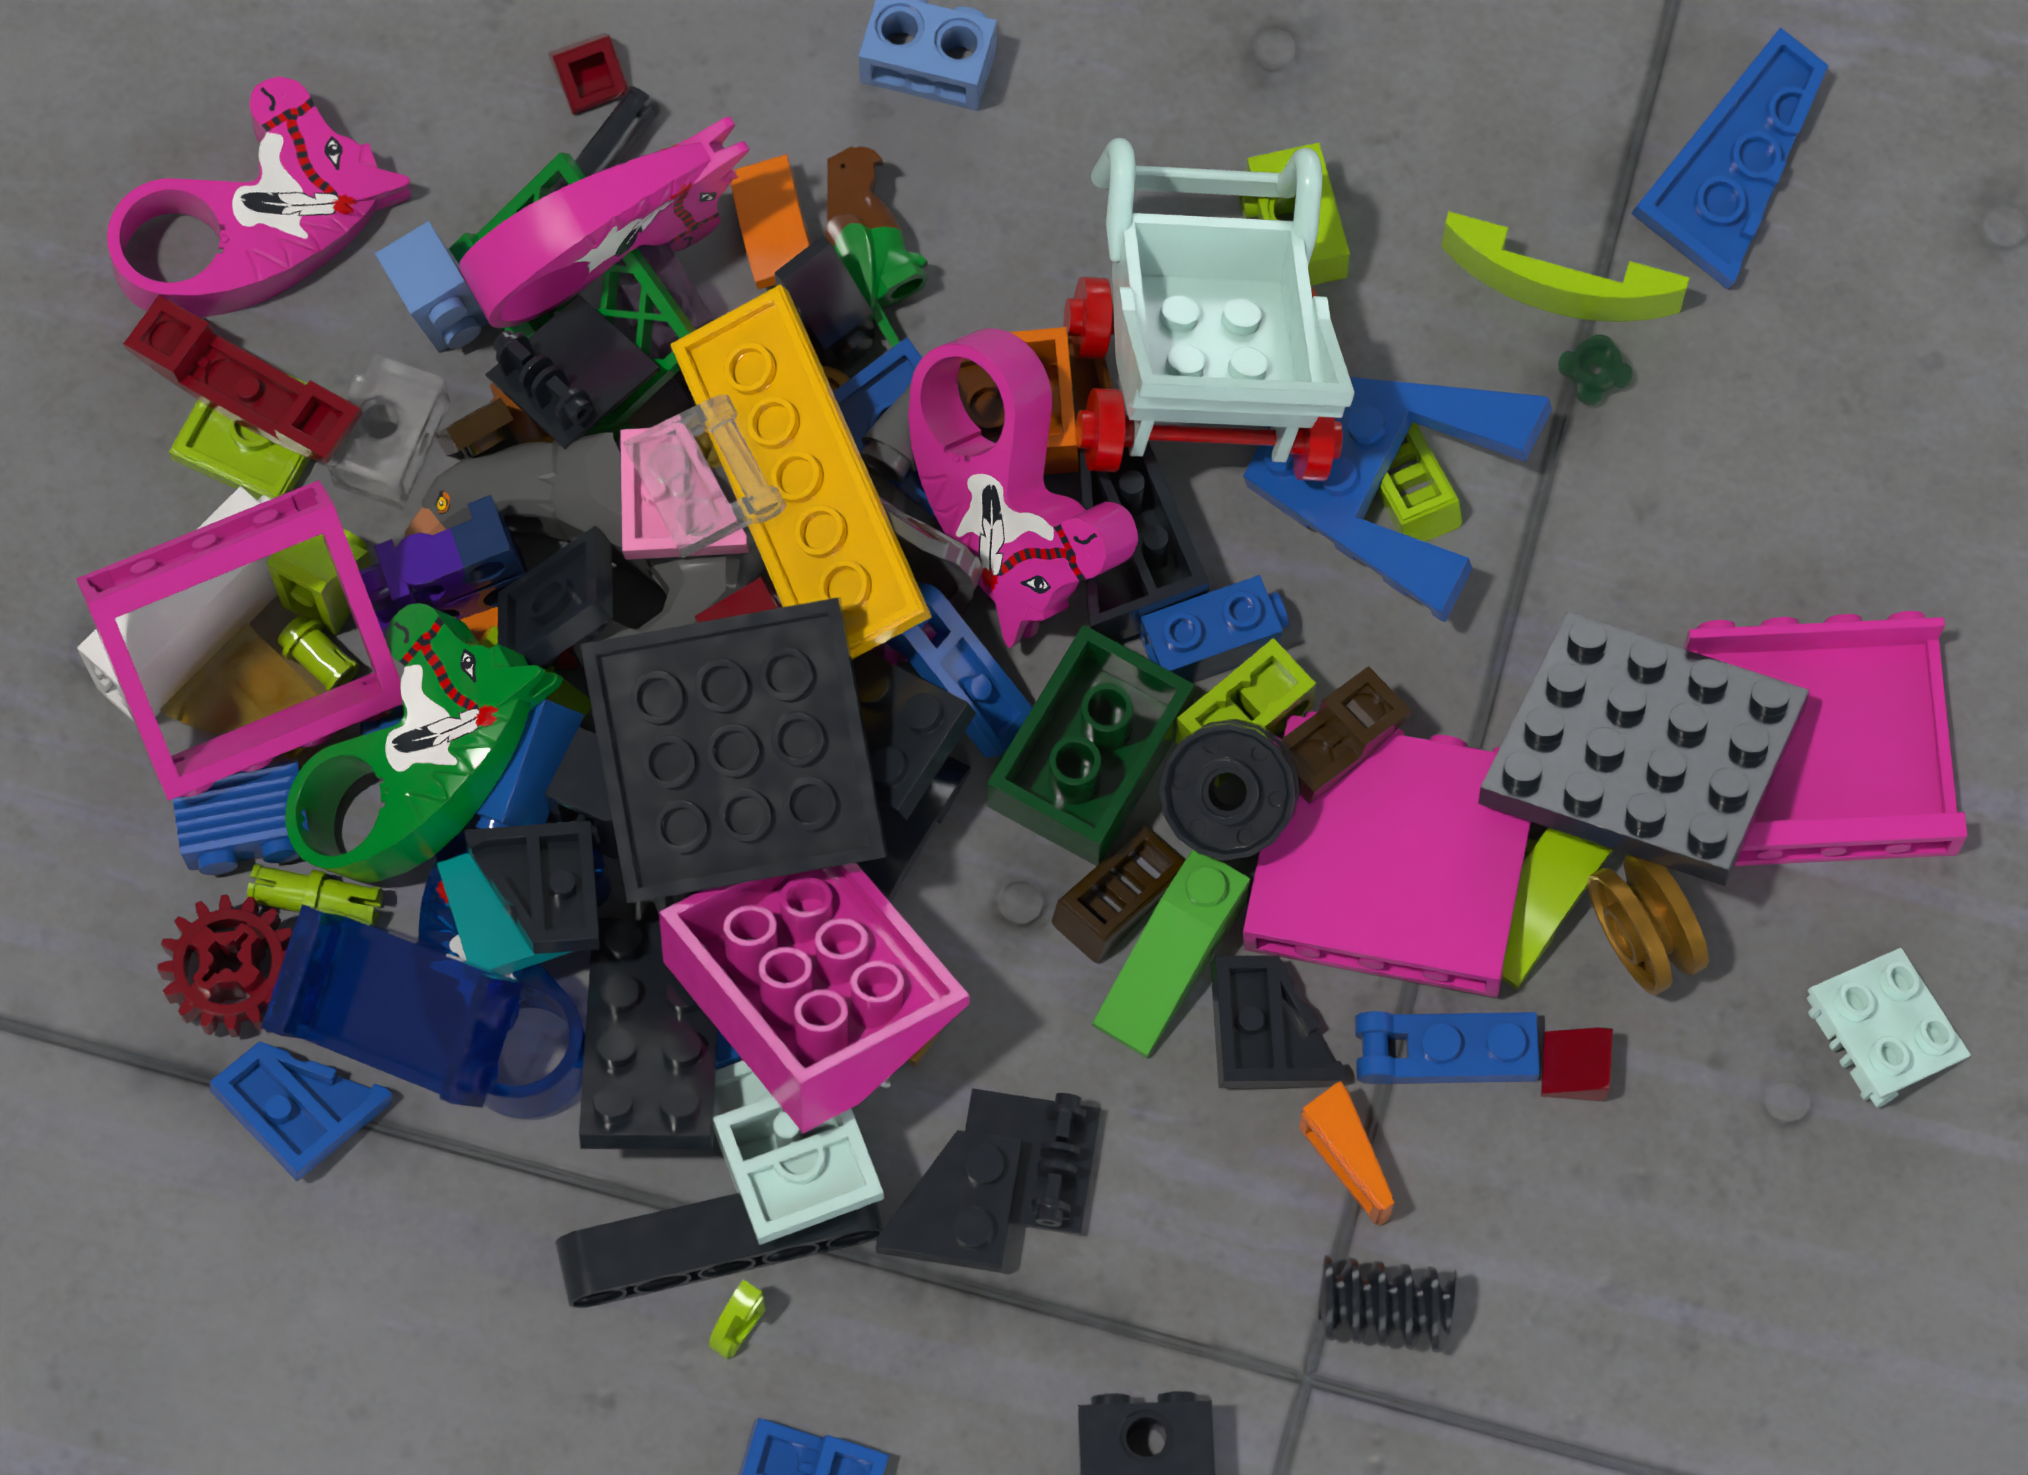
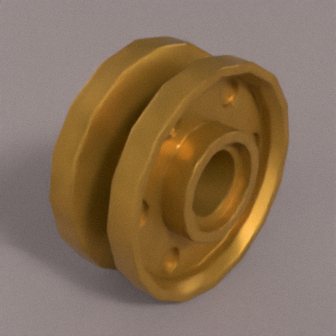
M1628 854L1623 862L1627 884L1612 869L1602 868L1589 875L1587 881L1589 896L1597 919L1623 966L1636 983L1647 993L1657 995L1670 988L1673 979L1669 960L1684 974L1694 975L1707 967L1709 962L1707 944L1688 900L1666 867Z

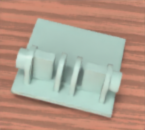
M1898 948L1807 990L1810 995L1806 999L1812 1007L1808 1011L1809 1016L1817 1021L1828 1040L1836 1037L1829 1044L1832 1052L1845 1048L1847 1054L1839 1063L1843 1068L1853 1064L1856 1065L1850 1074L1862 1092L1860 1094L1864 1101L1871 1099L1876 1108L1896 1098L1898 1090L1971 1056L1902 948Z

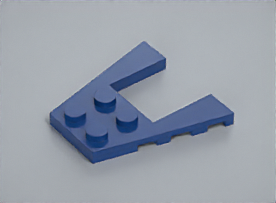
M1350 377L1355 394L1351 406L1345 407L1342 418L1335 417V421H1339L1342 426V450L1339 459H1333L1331 471L1326 481L1298 480L1293 470L1292 454H1289L1286 462H1273L1272 451L1274 446L1272 445L1258 446L1243 478L1247 488L1305 528L1309 529L1311 527L1332 541L1335 548L1353 561L1358 559L1381 575L1386 584L1405 597L1410 595L1429 608L1434 617L1446 622L1472 571L1469 557L1363 520L1380 488L1381 480L1385 473L1388 472L1412 423L1526 462L1552 411L1550 399L1539 395Z

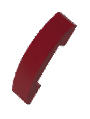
M158 295L123 343L126 350L147 366L210 408L284 448L317 461L328 463L363 415L360 407L319 384L309 380L305 385L214 333L208 322Z

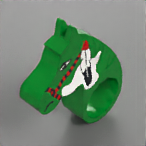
M426 604L407 605L392 618L387 628L386 642L390 654L404 666V673L401 679V696L404 706L402 720L394 726L333 744L320 750L301 768L293 781L287 798L285 812L286 829L290 842L298 855L311 865L354 881L371 883L406 873L432 858L458 835L479 810L504 772L518 745L528 713L554 692L563 681L561 676L555 673H545L546 670L539 666H528L524 655L500 644H495L491 648L480 645L463 621ZM374 771L377 778L384 781L379 783L381 802H385V805L379 809L376 822L363 842L353 850L341 855L334 836V820L338 805L347 789L357 779ZM304 809L306 811L309 832L302 825L305 820L302 814Z

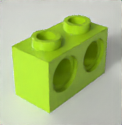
M1273 638L1177 718L1176 743L1179 744L1186 736L1209 722L1235 718L1260 724L1279 737L1285 732L1288 715L1303 717L1305 713L1313 709L1316 683ZM1229 772L1220 773L1216 776L1214 784L1220 787L1234 774Z

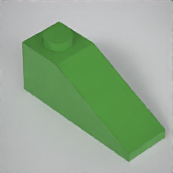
M1192 849L1160 899L1093 1020L1092 1027L1148 1059L1248 901L1250 878L1220 860L1198 854Z

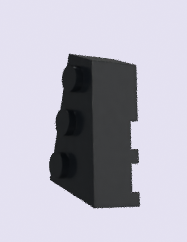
M1149 441L1143 456H1129V447H1124L1121 464L1117 472L1089 471L1086 466L1084 448H1079L1078 465L1081 506L1088 510L1104 502L1119 504L1130 512L1137 528V546L1133 555L1127 561L1093 578L1085 579L1088 627L1117 642L1140 633L1141 616L1208 593L1209 581Z

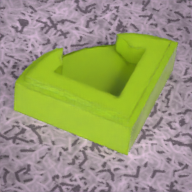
M744 1279L742 1280L712 1331L709 1348L727 1360L735 1355L766 1311L762 1291Z

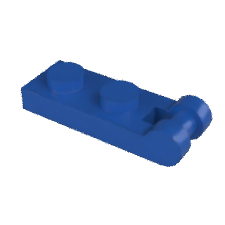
M921 582L918 584V587L932 617L886 641V643L895 651L902 653L923 680L967 701L976 711V715L966 728V734L985 757L1001 756L1013 741L1033 707L946 597L933 585ZM926 623L936 632L931 641L921 630Z
M1370 1011L1359 1013L1355 1016V1036L1362 1039V1057L1356 1060L1358 1082L1366 1084L1538 1081L1537 1012L1391 1014L1383 1011ZM1388 1040H1406L1407 1058L1388 1056Z

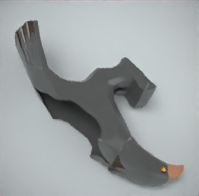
M608 432L581 437L566 450L553 438L547 436L461 460L434 479L422 500V508L405 530L404 537L405 539L409 535L417 533L434 535L471 520L472 516L467 504L490 494L514 536L540 535L573 541L596 526L612 544V563L658 584L666 593L667 599L663 611L638 629L625 627L609 620L607 625L597 635L591 638H582L575 643L573 650L584 670L580 644L698 623L695 618L697 614L755 581L761 571L766 568L723 466L707 469L711 472L722 491L723 497L739 526L741 525L749 542V553L626 560L622 551L621 454L613 439V433ZM880 498L917 584L923 582L933 585L945 595L958 614L965 612L970 600L973 599L978 581L983 572L979 557L971 553L964 544L926 523L901 512L900 509Z

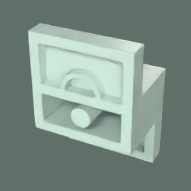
M744 1060L716 1070L714 1133L736 1192L740 1193L759 1245L884 1199L883 1190L852 1109L802 1133Z

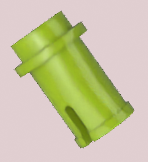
M300 615L292 620L278 637V643L283 647L282 655L287 660L295 658L326 687L327 691L349 683L357 674L360 665L356 661L351 660L321 632L323 624L318 619L309 620L305 615Z

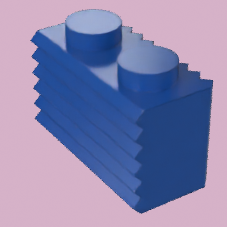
M298 759L268 764L252 772L239 771L215 781L212 787L201 794L190 797L179 796L172 799L179 848L188 870L199 869V872L204 875H219L235 870L238 867L237 861L239 860L248 861L251 858L260 859L263 857V861L267 863H284L300 857L290 842L285 822L289 791L294 779L301 770ZM304 809L302 814L305 820L302 825L309 832L306 811Z

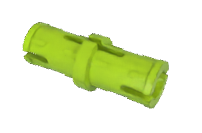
M255 863L250 877L256 880L255 884L248 883L247 898L248 896L255 898L257 904L302 912V918L316 922L320 916L365 924L367 927L372 928L377 924L379 913H375V908H381L383 898L382 887H369L328 879L326 872L313 869L310 875L265 867L263 864Z

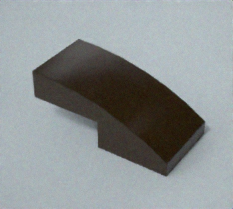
M1369 666L1324 698L1315 715L1281 739L1297 763L1301 787L1300 795L1309 804L1364 761L1411 715L1412 710Z

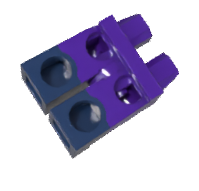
M491 494L467 504L472 516L471 520L434 535L426 533L409 535L401 540L397 547L392 539L374 545L379 563L362 569L359 572L384 638H386L387 628L392 618L407 605L426 604L448 615L455 616L457 619H463L498 607V592L528 572L518 541Z

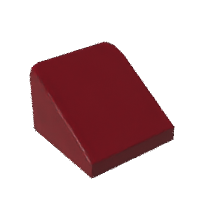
M607 33L590 37L548 53L572 114L624 96L628 86L612 40Z
M1595 1027L1545 1031L1541 1097L1606 1101L1610 1090L1613 1028Z

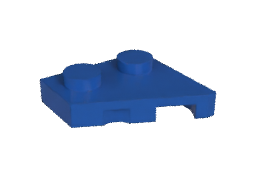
M260 1041L210 1081V1092L296 1182L391 1104L392 1094L383 1086L374 1083L372 1088L355 1083L336 1076L337 1069L315 1061L303 1062L296 1060L288 1051Z

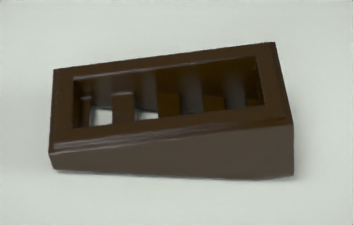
M1143 825L1057 901L1052 924L1090 960L1098 963L1159 903L1185 860ZM1137 854L1161 874L1156 880L1132 860ZM1121 873L1141 893L1136 896L1115 876ZM1102 891L1122 910L1116 913L1097 895Z

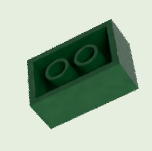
M1082 625L988 780L987 807L1095 866L1099 865L1174 742L1177 718L1193 705L1195 684L1095 630Z

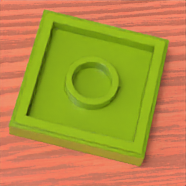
M292 377L305 385L307 384L306 382H303L295 377ZM199 400L196 402L169 450V455L173 461L236 490L241 486L256 499H259L262 495L273 499L293 491L311 459L250 431Z

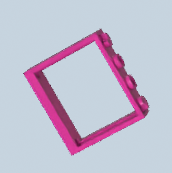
M320 480L76 578L155 775L168 801L179 796L190 797L201 794L212 787L215 781L239 771L252 772L270 764L275 756L300 746L313 747L329 740L334 732L360 721L373 722L380 720L391 713L394 707L403 704L401 680L335 506ZM322 534L374 672L171 756L115 618Z

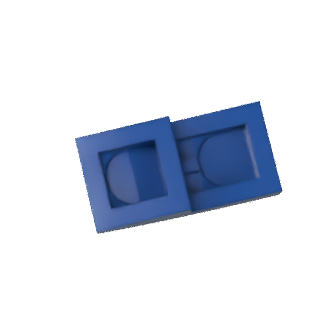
M758 1418L753 1423L738 1475H884L889 1455L830 1435L820 1438Z

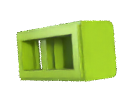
M1412 423L1406 435L1408 443L1400 446L1389 470L1415 459L1418 463L1391 475L1386 472L1381 480L1382 483L1380 484L1378 494L1396 531L1426 542L1459 528L1462 524L1458 497L1416 423ZM1426 481L1429 485L1403 497L1399 494L1403 490Z

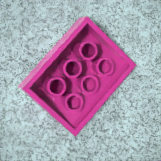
M857 863L705 889L659 912L663 962L802 1133L860 1104L970 1004V995Z

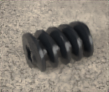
M1324 1255L1318 1320H1322L1326 1338L1334 1341L1342 1324L1348 1323L1353 1343L1358 1344L1361 1343L1369 1326H1375L1379 1344L1387 1347L1395 1329H1401L1406 1349L1410 1350L1414 1349L1421 1333L1428 1332L1432 1351L1439 1353L1451 1331L1457 1271L1454 1270L1446 1286L1441 1287L1436 1268L1428 1267L1419 1284H1415L1409 1264H1401L1393 1281H1388L1384 1263L1382 1261H1375L1365 1279L1361 1276L1357 1259L1349 1258L1339 1276L1335 1275L1330 1255Z

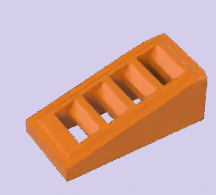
M1339 1081L1302 1108L1299 1130L1375 1225L1381 1226L1390 1219L1394 1206L1393 1195L1349 1092L1344 1087L1342 1081Z

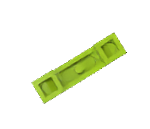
M1448 211L1441 243L1442 249L1472 276L1507 297L1550 313L1593 321H1643L1680 313L1690 277L1629 261L1623 283L1505 251L1508 227Z
M1548 827L1523 862L1505 953L1503 981L1515 989L1519 988L1553 941L1557 929L1588 888L1587 881L1589 875L1600 870L1615 849Z

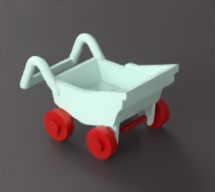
M1123 138L1111 140L1093 168L1091 180L1096 187L1109 189L1106 230L1109 257L1113 262V303L1108 278L1080 277L1076 285L1074 298H1067L1064 308V327H1067V336H1072L1073 350L1076 358L1103 360L1108 351L1110 336L1115 335L1116 364L1123 394L1120 389L1093 388L1088 397L1086 410H1079L1077 415L1076 444L1078 448H1084L1088 470L1117 472L1121 464L1123 448L1129 447V456H1143L1148 440L1274 446L1272 451L1273 462H1286L1289 454H1292L1293 470L1298 480L1326 481L1331 471L1333 459H1339L1342 450V426L1339 421H1335V417L1342 418L1345 407L1351 406L1355 392L1330 319L1327 297L1317 296L1314 288L1310 286L1308 265L1318 235L1322 194V167L1317 153L1310 148L1297 150L1281 173L1135 165V154L1129 141ZM1134 190L1291 198L1296 195L1294 220L1281 221L1132 213ZM1124 399H1125V403H1126V408H1127L1128 415H1125ZM1154 422L1271 426V429L1157 425Z

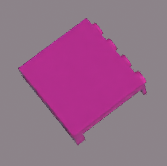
M1903 611L1890 615L1887 620L1862 621V617L1856 614H1839L1828 617L1824 620V623L1799 624L1798 619L1793 617H1775L1763 621L1761 626L1736 627L1733 621L1712 620L1701 623L1697 629H1689L1683 649L1809 689L1804 713L1735 866L1958 855L1967 838L1965 812H1957L1939 645V638L1945 627L1944 617L1926 618L1923 612Z
M1307 712L1304 714V717L1288 715L1284 737L1317 712ZM1398 728L1364 761L1311 804L1299 795L1294 817L1275 842L1260 851L1243 929L1244 950L1267 955H1279V957L1498 998L1531 821L1478 804L1480 787L1500 747H1495L1493 752L1469 748L1465 741L1448 735H1433L1430 737V740L1404 736V731Z

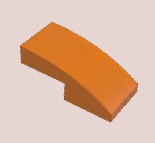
M787 154L734 169L738 178L730 182L748 260L758 290L776 285L774 272L811 245L809 230L801 211L794 172Z

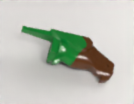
M851 146L827 159V226L825 228V236L832 244L873 311L874 322L891 348H893L900 341L881 308L893 303L896 305L924 289L928 281L924 268L928 265V262L921 254L906 251L902 231L897 219L882 200L874 195L877 182L875 167L883 166L882 158L871 148Z

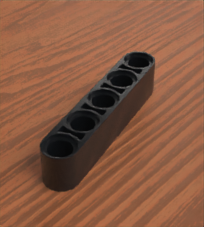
M735 1193L580 1229L561 1236L555 1243L569 1306L585 1308L860 1245L877 1239L883 1231V1225L878 1204L875 1202L759 1245L740 1193Z

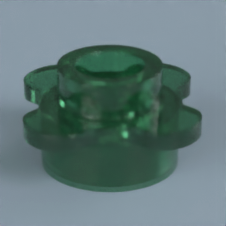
M1602 334L1593 335L1590 339L1582 342L1574 352H1564L1558 361L1559 372L1564 376L1570 377L1578 389V400L1587 405L1599 403L1602 394L1615 387H1627L1632 379L1631 367L1626 363H1622L1620 351L1614 345L1612 339ZM1592 365H1597L1601 368V372L1593 374L1589 368Z

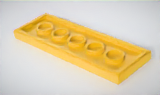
M780 284L671 343L672 350L782 606L787 607L841 597L852 659L931 618L929 609L789 291Z

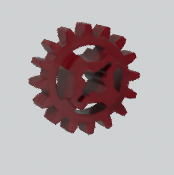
M228 894L221 895L219 910L210 912L202 901L195 903L196 913L199 918L191 923L187 919L178 916L174 922L181 933L179 940L163 938L161 942L164 952L173 958V960L157 964L161 978L173 981L163 989L168 1002L173 1004L183 1001L178 1013L185 1023H189L201 1015V1027L204 1033L212 1035L219 1022L225 1023L231 1037L239 1036L241 1022L250 1020L251 1024L258 1031L264 1029V1020L261 1013L269 1009L273 1013L282 1016L286 1010L278 997L281 992L297 993L299 988L296 980L287 974V971H294L302 967V961L298 952L285 951L296 943L291 929L277 930L281 919L278 912L273 908L259 917L258 904L255 898L249 896L242 904L241 909H234ZM226 928H236L235 931L214 933ZM269 946L272 955L270 974L266 979L260 972V962L266 957L265 949ZM194 953L199 958L200 969L192 976L194 983L190 986L188 965L191 955ZM224 959L233 964L240 961L242 965L235 973L227 968L220 971L218 967ZM246 999L238 1003L223 1004L225 1000Z

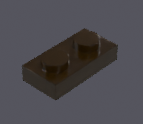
M498 398L436 432L434 435L446 456L461 450L466 458L474 457L506 439L500 427L514 419L502 398Z

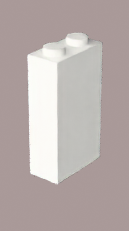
M240 486L199 528L271 499L266 495H262L256 500ZM271 555L115 618L155 717L278 595L266 565ZM95 629L77 649L97 689L133 721Z

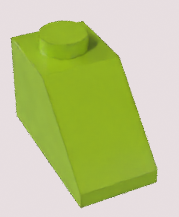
M343 529L359 571L373 566L369 552L366 551L368 548L367 544L355 534ZM322 534L272 554L266 565L282 607L299 616L305 615L309 620L318 619L323 624V629L337 635L350 615L351 610Z

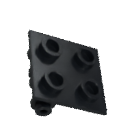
M579 295L529 338L523 333H512L509 330L499 334L493 343L498 364L485 375L566 450L573 442L585 435L660 371V367Z
M972 1088L965 1131L1022 1140V1150L1009 1224L1081 1235L1101 1108L1081 1105L1082 1098L1070 1093H1057L1055 1101Z

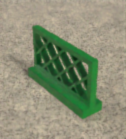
M560 152L477 234L464 233L448 248L456 261L460 264L467 251L500 223L528 205L549 195L550 188L562 177H564L569 185L586 178L571 155ZM635 248L622 258L627 266H620L619 260L603 273L600 309H595L613 325L615 317L638 319L636 346L650 358L653 321L668 322L679 339L696 329L638 248ZM619 273L633 274L640 283L639 312L616 310ZM578 294L556 309L534 320L504 329L512 333H523L529 338L556 315L554 311L560 312L577 298ZM655 305L661 314H654ZM672 351L665 359L650 358L660 367V371L582 437L608 432L613 433L615 442L621 438V430L632 427L628 419L681 369L674 352Z

